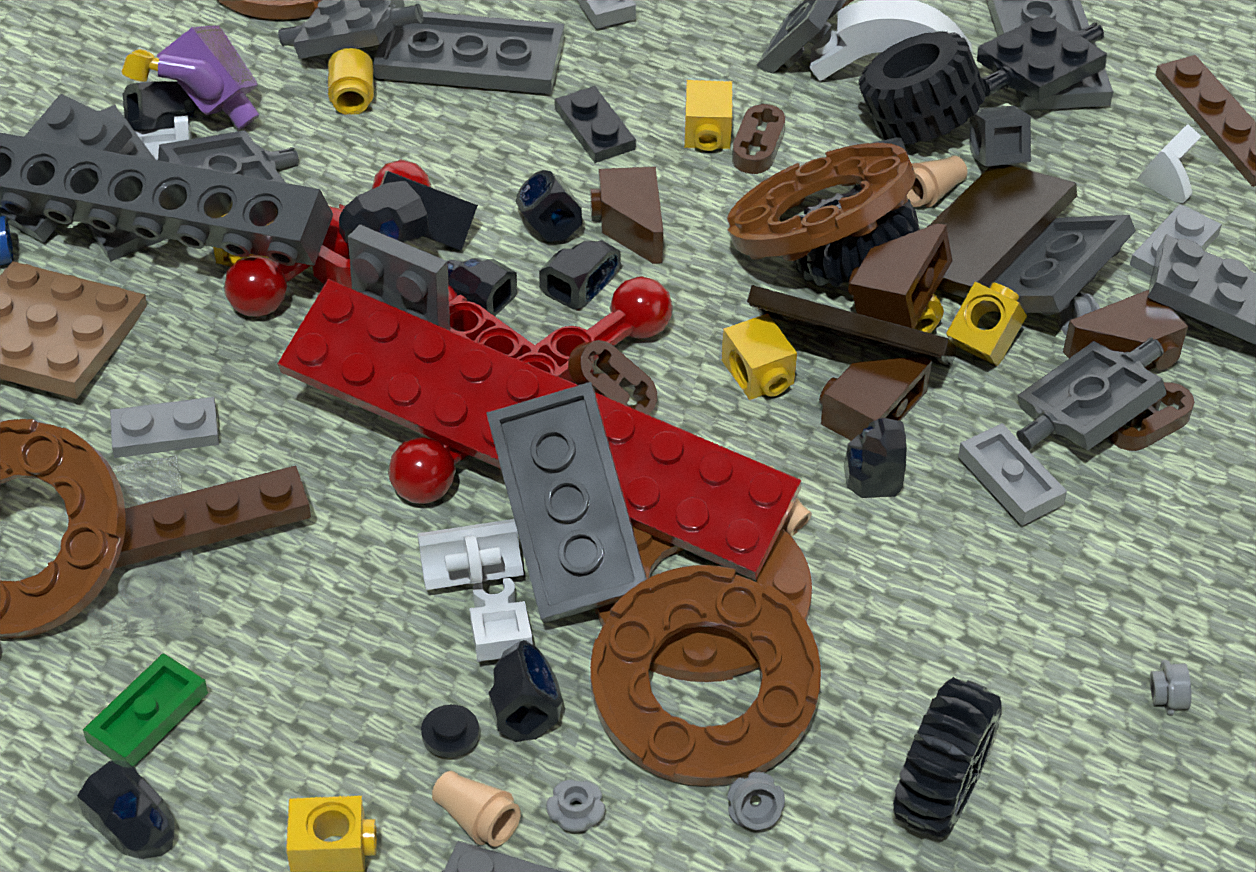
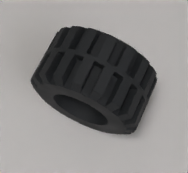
M947 31L923 33L892 45L871 60L872 62L862 71L863 75L859 78L858 82L859 89L880 136L884 140L897 137L898 139L902 138L904 144L929 141L960 127L980 109L979 106L984 103V93L986 92L966 39L964 37L961 38L958 33H948Z

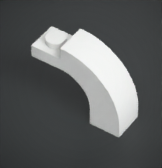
M863 0L839 10L837 31H828L816 45L811 46L810 69L821 81L862 56L883 52L902 40L928 32L947 31L948 33H958L961 38L964 37L971 53L972 44L948 16L928 4L916 0Z

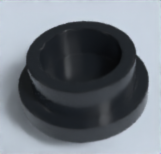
M454 704L439 706L430 711L422 722V741L425 747L435 755L441 757L461 756L470 751L478 741V720L469 709Z

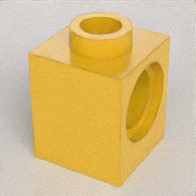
M687 80L684 148H699L704 151L730 149L732 81Z
M974 282L946 333L947 337L956 347L998 366L1027 317L1021 304L1017 302L1019 295L995 282L992 283L990 288ZM990 311L1001 313L1000 320L995 327L988 330L978 329V321L982 315Z
M768 313L723 329L721 360L749 400L765 394L770 397L777 396L794 384L797 352Z
M362 796L289 798L286 852L290 872H365V856H376L377 829L375 819H365ZM332 836L342 837L341 839L333 842L324 841L325 839Z

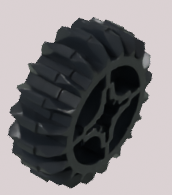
M853 188L848 193L839 194L836 192V195L832 198L820 199L818 205L805 208L804 215H799L800 219L802 220L808 213L824 206L834 205L840 209L839 200L841 198L853 196L860 191ZM910 199L900 208L889 211L876 220L878 225L873 231L858 237L848 235L837 241L811 249L804 257L793 260L792 262L796 264L798 273H802L805 280H815L817 285H825L831 282L833 287H838L843 283H848L853 270L861 266L871 248L920 230L916 210L912 208Z
M952 677L939 688L936 697L931 700L929 709L923 715L917 733L914 734L910 750L906 754L907 758L900 772V779L895 789L896 795L893 800L895 819L907 824L909 829L923 835L930 834L937 838H943L952 832L955 823L958 822L987 762V757L999 727L998 722L1002 715L1000 696L988 691L987 687L970 680L966 682Z

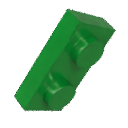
M162 653L83 729L86 743L110 759L125 760L134 767L208 694L206 680L165 653Z

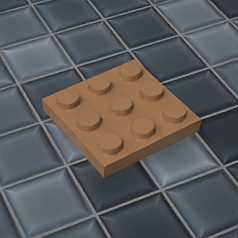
M12 261L0 275V379L77 399L128 335L147 307L146 294Z

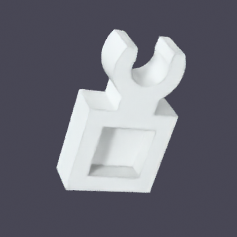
M510 578L503 579L504 590L498 594L484 592L482 582L474 583L473 585L475 608L469 609L477 662L500 659L505 650L522 640H526L533 645L525 601L516 602L515 585Z

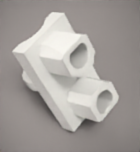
M514 519L417 534L426 590L524 575L518 531Z

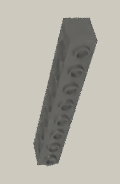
M0 133V207L19 216H27L28 213L47 216L51 220L62 224H70L72 221L90 224L105 232H114L116 229L134 232L148 240L155 241L159 240L160 237L178 240L182 244L195 249H202L206 245L222 248L238 257H248L250 254L269 257L271 260L282 265L292 266L297 262L314 266L334 215L321 190L317 188Z

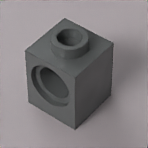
M1016 106L979 109L975 115L969 117L970 151L973 158L985 166L1031 162V116Z

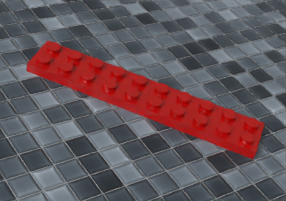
M330 279L325 283L277 363L280 372L500 469L486 413L579 386ZM595 392L632 526L724 567L736 569V572L756 580L801 490L802 480Z

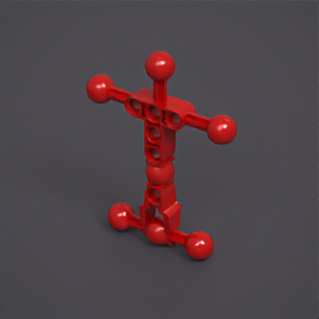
M402 159L386 163L375 174L372 189L380 186L385 171H389L432 187L429 177L422 167ZM339 204V208L329 206L334 215L314 266L297 262L292 266H287L258 255L238 259L227 270L224 283L225 296L233 309L241 314L256 318L273 313L284 302L287 282L310 266L313 267V275L324 285L330 279L352 289L349 244L344 241L339 232V216L346 205ZM639 276L626 280L619 285L613 293L610 304L611 313L588 330L578 326L561 327L534 345L480 305L467 301L462 295H457L453 288L448 285L450 331L574 384L576 383L571 378L568 369V359L572 350L577 345L600 340L615 346L627 336L645 339L658 335L668 325L673 311L669 291L658 280ZM598 355L588 357L593 364L590 371L591 374H594V361L599 358ZM415 438L403 442L392 454L388 468L389 480L400 497L412 503H431L442 498L452 487L456 472L455 465L468 456V454L430 438Z

